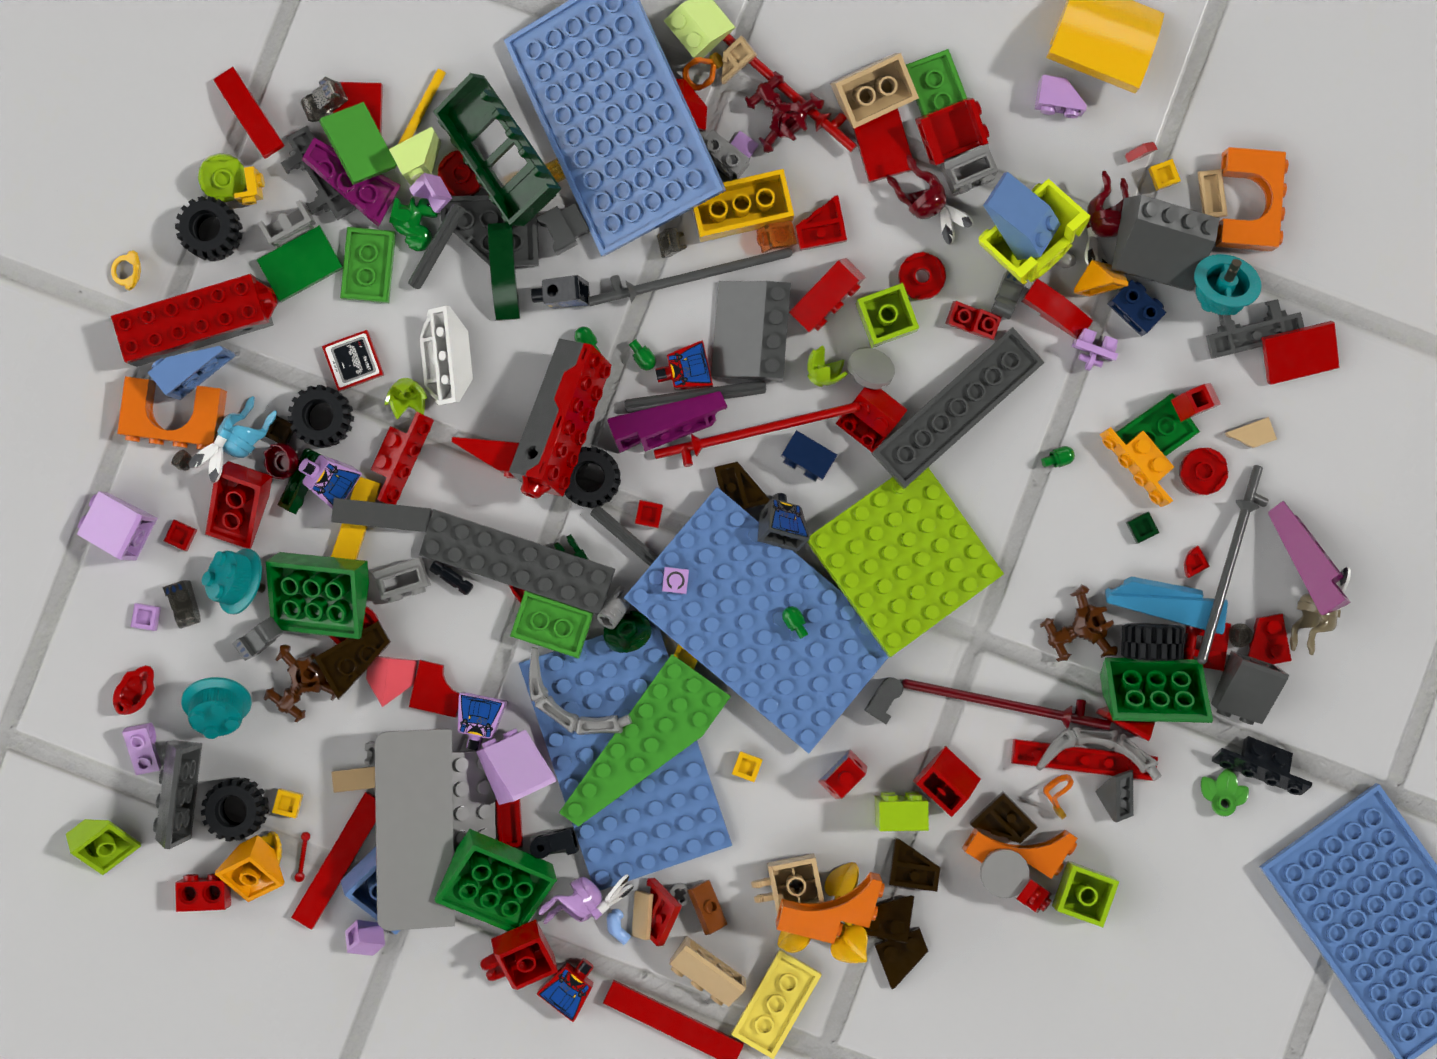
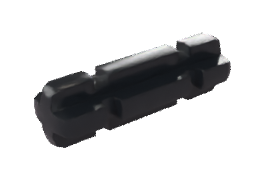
M438 561L432 563L429 569L435 575L439 574L442 580L454 588H459L458 591L464 595H468L473 589L472 583L467 580L464 581L462 576L449 567L445 568L443 563Z

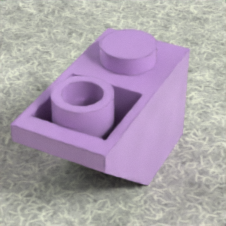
M1042 75L1038 82L1035 102L1036 110H1041V113L1053 115L1055 112L1062 113L1067 118H1078V116L1084 114L1087 105L1067 78Z

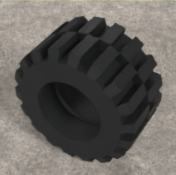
M203 196L198 197L197 202L191 199L188 201L190 204L188 207L183 205L181 209L184 212L182 215L177 214L176 219L180 222L175 223V229L179 231L176 235L182 241L180 244L200 259H208L209 261H216V258L219 260L226 259L225 254L231 256L234 253L232 251L233 247L238 249L240 244L237 240L242 239L243 236L239 230L243 229L238 221L240 220L239 216L223 201L216 200L210 196L207 199ZM218 217L220 230L217 236L209 241H201L198 233L201 223L207 218Z
M317 385V387L309 386L306 391L301 390L298 392L300 395L298 398L294 397L292 399L294 405L293 407L289 406L288 411L291 412V416H288V422L292 423V426H290L291 430L296 432V436L305 443L317 447H331V444H339L340 439L347 437L346 432L352 430L350 423L351 421L354 422V416L351 415L353 408L348 404L349 400L339 391L323 385ZM328 403L333 410V420L327 428L315 430L310 424V412L317 404Z
M592 446L590 448L581 447L578 463L573 469L569 487L565 491L566 497L575 504L588 508L603 506L606 502H610L612 497L617 494L621 483L618 464L603 449ZM587 463L600 466L604 472L602 486L592 492L582 490L576 482L577 471Z
M1125 624L1122 626L1121 656L1128 659L1150 661L1180 660L1184 658V628L1179 625Z
M236 777L216 784L212 787V790L206 793L207 799H204L201 804L205 806V809L201 810V816L206 817V820L202 822L204 826H210V829H208L210 834L216 832V838H225V841L231 842L233 840H242L261 828L260 825L265 823L267 819L264 816L269 812V808H266L265 804L269 802L268 798L263 799L262 794L265 791L263 789L258 790L256 787L259 784L255 781L250 783V779ZM230 795L239 797L246 806V817L241 823L233 822L225 814L224 803Z

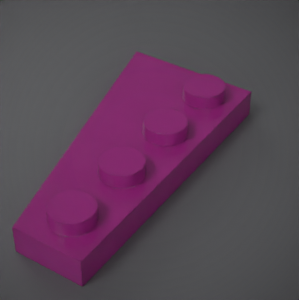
M313 138L302 159L304 163L379 227L400 189V184L380 174L352 185L334 148L316 138Z

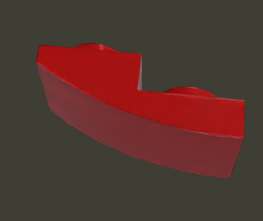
M953 301L945 324L994 340L1002 317L983 309H975L961 302Z
M1031 879L1016 899L1038 913L1040 910L1044 912L1052 902L1050 899L1052 893Z

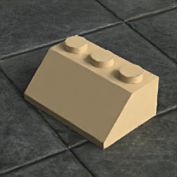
M894 53L830 83L838 104L853 129L919 98L901 53Z
M688 936L685 937L670 958L669 964L672 966L671 970L680 977L685 975L691 979V984L696 989L709 992L711 994L710 998L721 1006L724 1003L729 1007L746 990V979L744 976Z

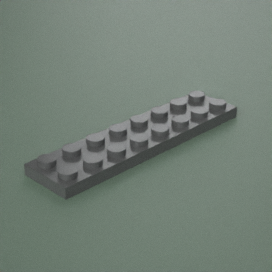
M1012 327L871 454L896 482L905 489L1045 362Z
M433 509L419 553L420 556L595 614H599L604 607L615 572V568Z

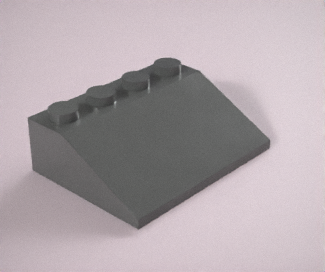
M1142 194L1124 198L1112 270L1186 291H1193L1196 285L1194 281L1195 269L1201 260L1210 255L1215 245L1220 218Z
M719 281L712 377L783 381L791 283L774 281Z
M172 740L163 747L162 760H164V768L159 774V784H162L161 794L159 793L156 799V807L159 808L158 818L154 820L153 831L156 832L155 840L164 849H171L191 839L202 743Z

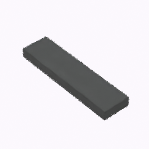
M333 498L331 522L426 532L431 517V508Z

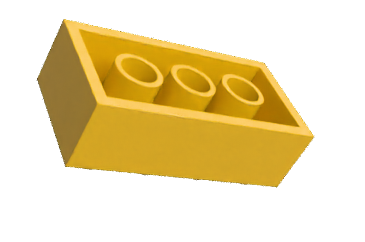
M784 169L723 182L726 191L693 208L700 243L794 220V211Z

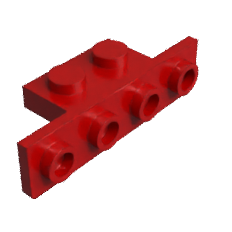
M416 412L407 433L391 426L389 427L370 469L387 477L377 500L386 504H397L427 435L431 430L434 422L432 418Z

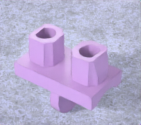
M1084 328L1078 339L1073 340L1071 347L1090 353L1089 356L1080 353L1078 360L1086 362L1085 370L1090 371L1093 365L1100 368L1103 365V361L1097 359L1096 356L1116 361L1118 353H1115L1118 343L1117 339L1104 336L1099 347L1093 345L1097 332Z

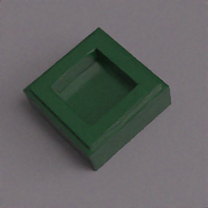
M1145 512L1126 522L1136 544L1160 533L1149 512Z

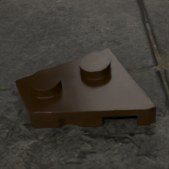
M738 462L714 467L719 489L743 509L764 505L770 501Z
M1004 791L970 821V825L976 829L977 827L991 832L993 835L1006 837L1010 841L1019 844L1038 828L1033 820Z

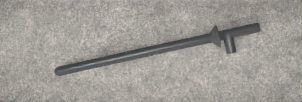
M785 248L635 286L626 281L627 288H622L619 275H614L610 277L613 291L590 296L588 300L590 306L629 297L632 304L636 295L789 258L793 252L790 248Z
M1259 465L1253 466L1244 500L1235 501L1240 508V514L1197 657L1199 664L1207 662L1250 512L1258 509V505L1262 507L1267 506L1269 501L1268 498L1256 493L1263 467Z

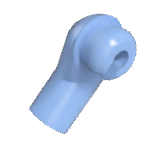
M613 909L607 915V929L614 938L625 945L631 938V935L621 927V919L624 917L623 912L619 909Z

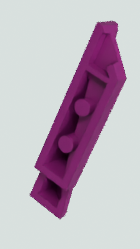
M717 391L612 417L607 422L619 453L642 443L646 452L712 426L716 421V413L724 409L726 410L727 404L722 393Z
M1284 501L1272 508L1268 515L1319 613L1326 615L1351 603L1336 584L1344 576L1301 519L1294 515Z

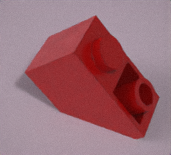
M1211 383L1200 385L1171 400L1181 422L1221 405Z

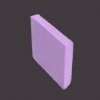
M741 131L738 132L731 142L734 147L748 158L752 156L759 146V143Z

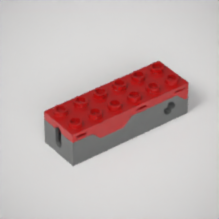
M250 273L112 315L111 319L124 362L138 367L155 362L161 358L165 359L166 357L175 356L273 326L271 316L278 303L273 289L261 283L258 278Z
M560 338L557 342L509 473L522 482L520 490L522 494L528 497L538 499L544 493L563 497L566 489L569 487L570 477L578 463V455L586 441L589 425L594 419L596 406L603 395V387L611 373L612 365L592 344Z

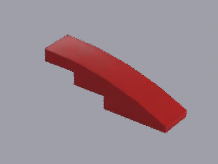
M234 67L213 79L265 159L285 146Z

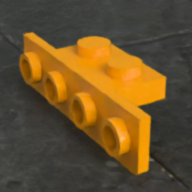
M1111 427L1100 434L1103 444L1118 456V461L1123 467L1129 469L1134 475L1135 482L1146 489L1153 503L1163 507L1173 501L1158 481L1169 473L1174 466L1144 431L1138 433L1127 444L1121 440Z

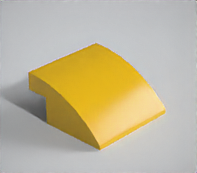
M1067 0L1050 41L1051 46L1046 58L1135 94L1140 89L1163 23L1164 13L1133 0Z

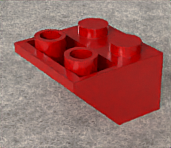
M864 387L852 402L859 403L860 410L842 415L836 424L869 451L873 452L907 412V409L882 389L875 390Z
M944 746L913 782L952 817L969 799L981 778L949 748Z

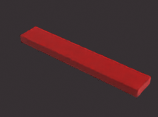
M1013 739L1011 763L1037 766L1051 743ZM1074 746L1061 751L1045 766L1046 768L1110 776L1132 770L1134 779L1153 781L1148 772L1142 773L1128 757L1109 750ZM1151 756L1152 758L1158 761V757Z
M367 791L364 793L291 917L311 930L315 927L340 885V880L344 878L376 824V803L373 794Z
M613 980L603 1001V1004L716 1059H737L744 1046L743 1042L616 980Z

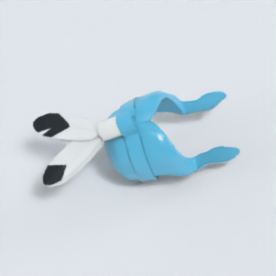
M250 397L240 414L231 413L225 416L218 428V434L214 443L196 453L191 458L189 467L199 468L210 460L209 477L212 482H217L222 473L223 452L237 458H245L249 453L251 454L255 449L253 445L266 436L270 425L276 419L277 411H273L267 416L262 429H253L240 425L233 426L236 422L245 419L253 409L255 397Z

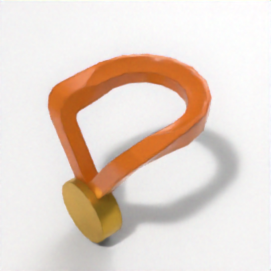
M715 52L709 56V59L702 57L692 59L683 68V79L689 83L693 90L699 91L708 87L714 82L716 69L723 66L722 56ZM699 63L711 65L710 76L702 84H695L691 81L688 72L692 66Z
M1068 774L1054 778L1043 788L1044 794L1054 805V811L1062 820L1067 816L1060 807L1057 798L1073 786L1074 781ZM1068 781V784L1053 797L1049 794V791L1058 783Z

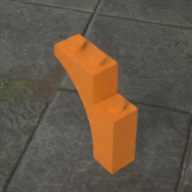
M974 828L962 849L981 863L984 862L987 855L992 851L1011 849L1019 853L1026 860L1027 864L1052 879L1054 875L1057 876L1063 869L1064 863L1062 862L1067 854L1070 856L1074 852L1078 838L1064 830L1057 836L1041 843L1013 845L992 839Z
M870 872L855 889L834 900L821 903H799L781 899L775 920L776 928L780 931L834 944L836 936L840 937L843 922L866 928L870 927L871 920L875 921L877 917L878 906H876L878 897L881 898L883 895L885 884L882 883L880 874Z

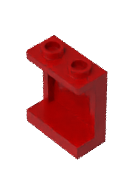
M974 98L963 99L915 119L930 164L939 165L944 163L945 159L975 147L989 144L987 139L990 137L987 126L982 124L980 118L982 110L979 102L975 101Z

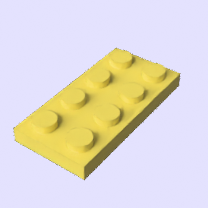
M779 949L731 1035L774 1059L822 976L821 972Z

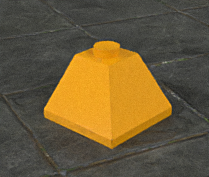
M258 835L240 843L215 871L217 877L247 902L283 886L285 882L275 850Z

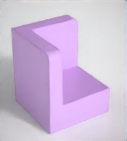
M423 173L409 188L413 196L427 198L435 213H439L452 199L440 176Z
M356 920L345 930L347 953L373 956L385 946L384 930L379 926L378 922Z

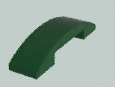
M506 222L488 224L489 261L496 320L520 319L513 247V225H509Z

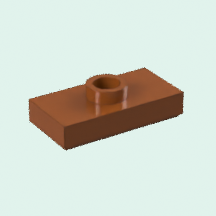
M705 880L687 890L705 935H710L728 925L710 880Z

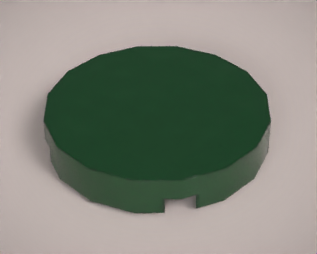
M630 611V614H625L614 629L604 627L603 636L606 645L611 650L618 653H629L638 650L646 644L651 636L652 629L646 616L637 611Z

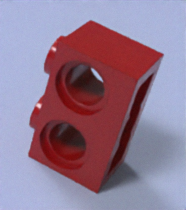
M215 873L208 874V878H198V874L184 875L183 879L175 882L176 912L226 910L231 906V888L217 877ZM212 886H216L219 888V897H216L212 894ZM188 887L194 888L196 892L195 898L188 895Z

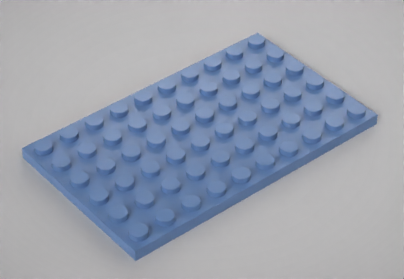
M569 0L504 39L601 256L612 253L726 191L640 0Z
M716 487L624 596V599L809 754L889 657L838 588L793 550L758 542L759 522ZM665 567L689 570L686 594L662 591ZM789 606L797 607L805 618L806 623L803 626L808 635L802 639L799 638L795 630L791 632L782 619L784 609Z
M649 620L652 629L649 640L638 650L629 653H618L611 650L606 645L604 636L601 635L585 641L579 659L557 651L539 656L543 685L549 692L548 695H551L561 708L569 713L577 714L579 717L600 718L617 715L620 718L629 714L669 659L660 628ZM530 660L519 663L530 696ZM531 700L566 803L615 733L578 735L576 732L570 733L550 716L535 707V702ZM698 741L692 743L579 827L572 823L591 881L600 891L615 886L627 874L629 875L628 881L732 846Z
M1375 783L1259 867L1394 1058L1415 1059L1437 1043V864L1380 784Z

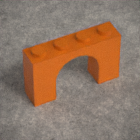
M1228 147L1222 152V176L1245 178L1256 182L1265 194L1266 205L1259 219L1236 220L1223 218L1219 221L1215 247L1273 251L1282 244L1283 231L1280 229L1281 221L1284 220L1285 207H1282V202L1287 191L1284 175L1287 173L1289 162L1286 160V152Z
M125 376L117 434L124 435L125 440L140 442V438H147L151 444L164 445V441L173 442V446L187 448L188 444L197 445L196 449L202 450L214 443L218 434V428L224 419L226 390L197 386L194 410L190 420L179 429L165 430L157 423L153 414L155 381Z

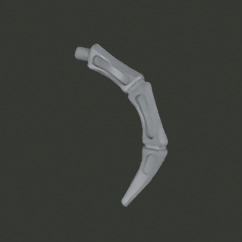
M532 647L529 688L530 698L535 702V707L550 716L570 733L576 732L578 735L622 733V727L632 723L629 714L620 718L617 715L600 718L579 717L577 714L569 713L561 708L554 701L553 697L548 695L549 692L543 685L538 648Z
M1078 727L1065 729L1050 744L1036 766V769L1041 771L1066 748L1083 744H1099L1109 749L1113 748L1114 751L1128 757L1142 773L1148 772L1153 781L1162 776L1156 768L1158 761L1136 746L1125 734H1119L1117 730H1091Z

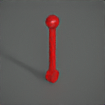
M308 832L301 834L303 841L299 869L295 875L297 882H302L305 879L303 868L307 841L310 839Z

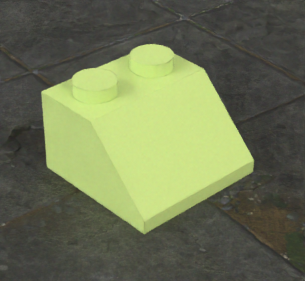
M687 0L664 20L693 58H704L736 28L714 0Z
M430 127L389 149L398 168L410 186L423 173L432 175L441 141L433 127Z

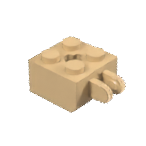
M814 853L768 862L767 866L770 877L751 882L753 888L772 886L773 892L758 894L754 896L755 903L774 900L777 913L781 899L799 903L824 902ZM794 879L802 881V885L799 884L797 889H794L793 885H789Z

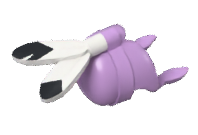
M627 874L617 882L605 900L602 901V894L598 887L588 878L579 877L570 883L574 891L572 895L554 896L541 907L539 915L544 914L559 901L562 904L549 911L543 921L544 924L552 920L561 910H564L579 922L586 921L590 917L597 920L610 906L628 895L634 886L632 884L625 886L629 879Z

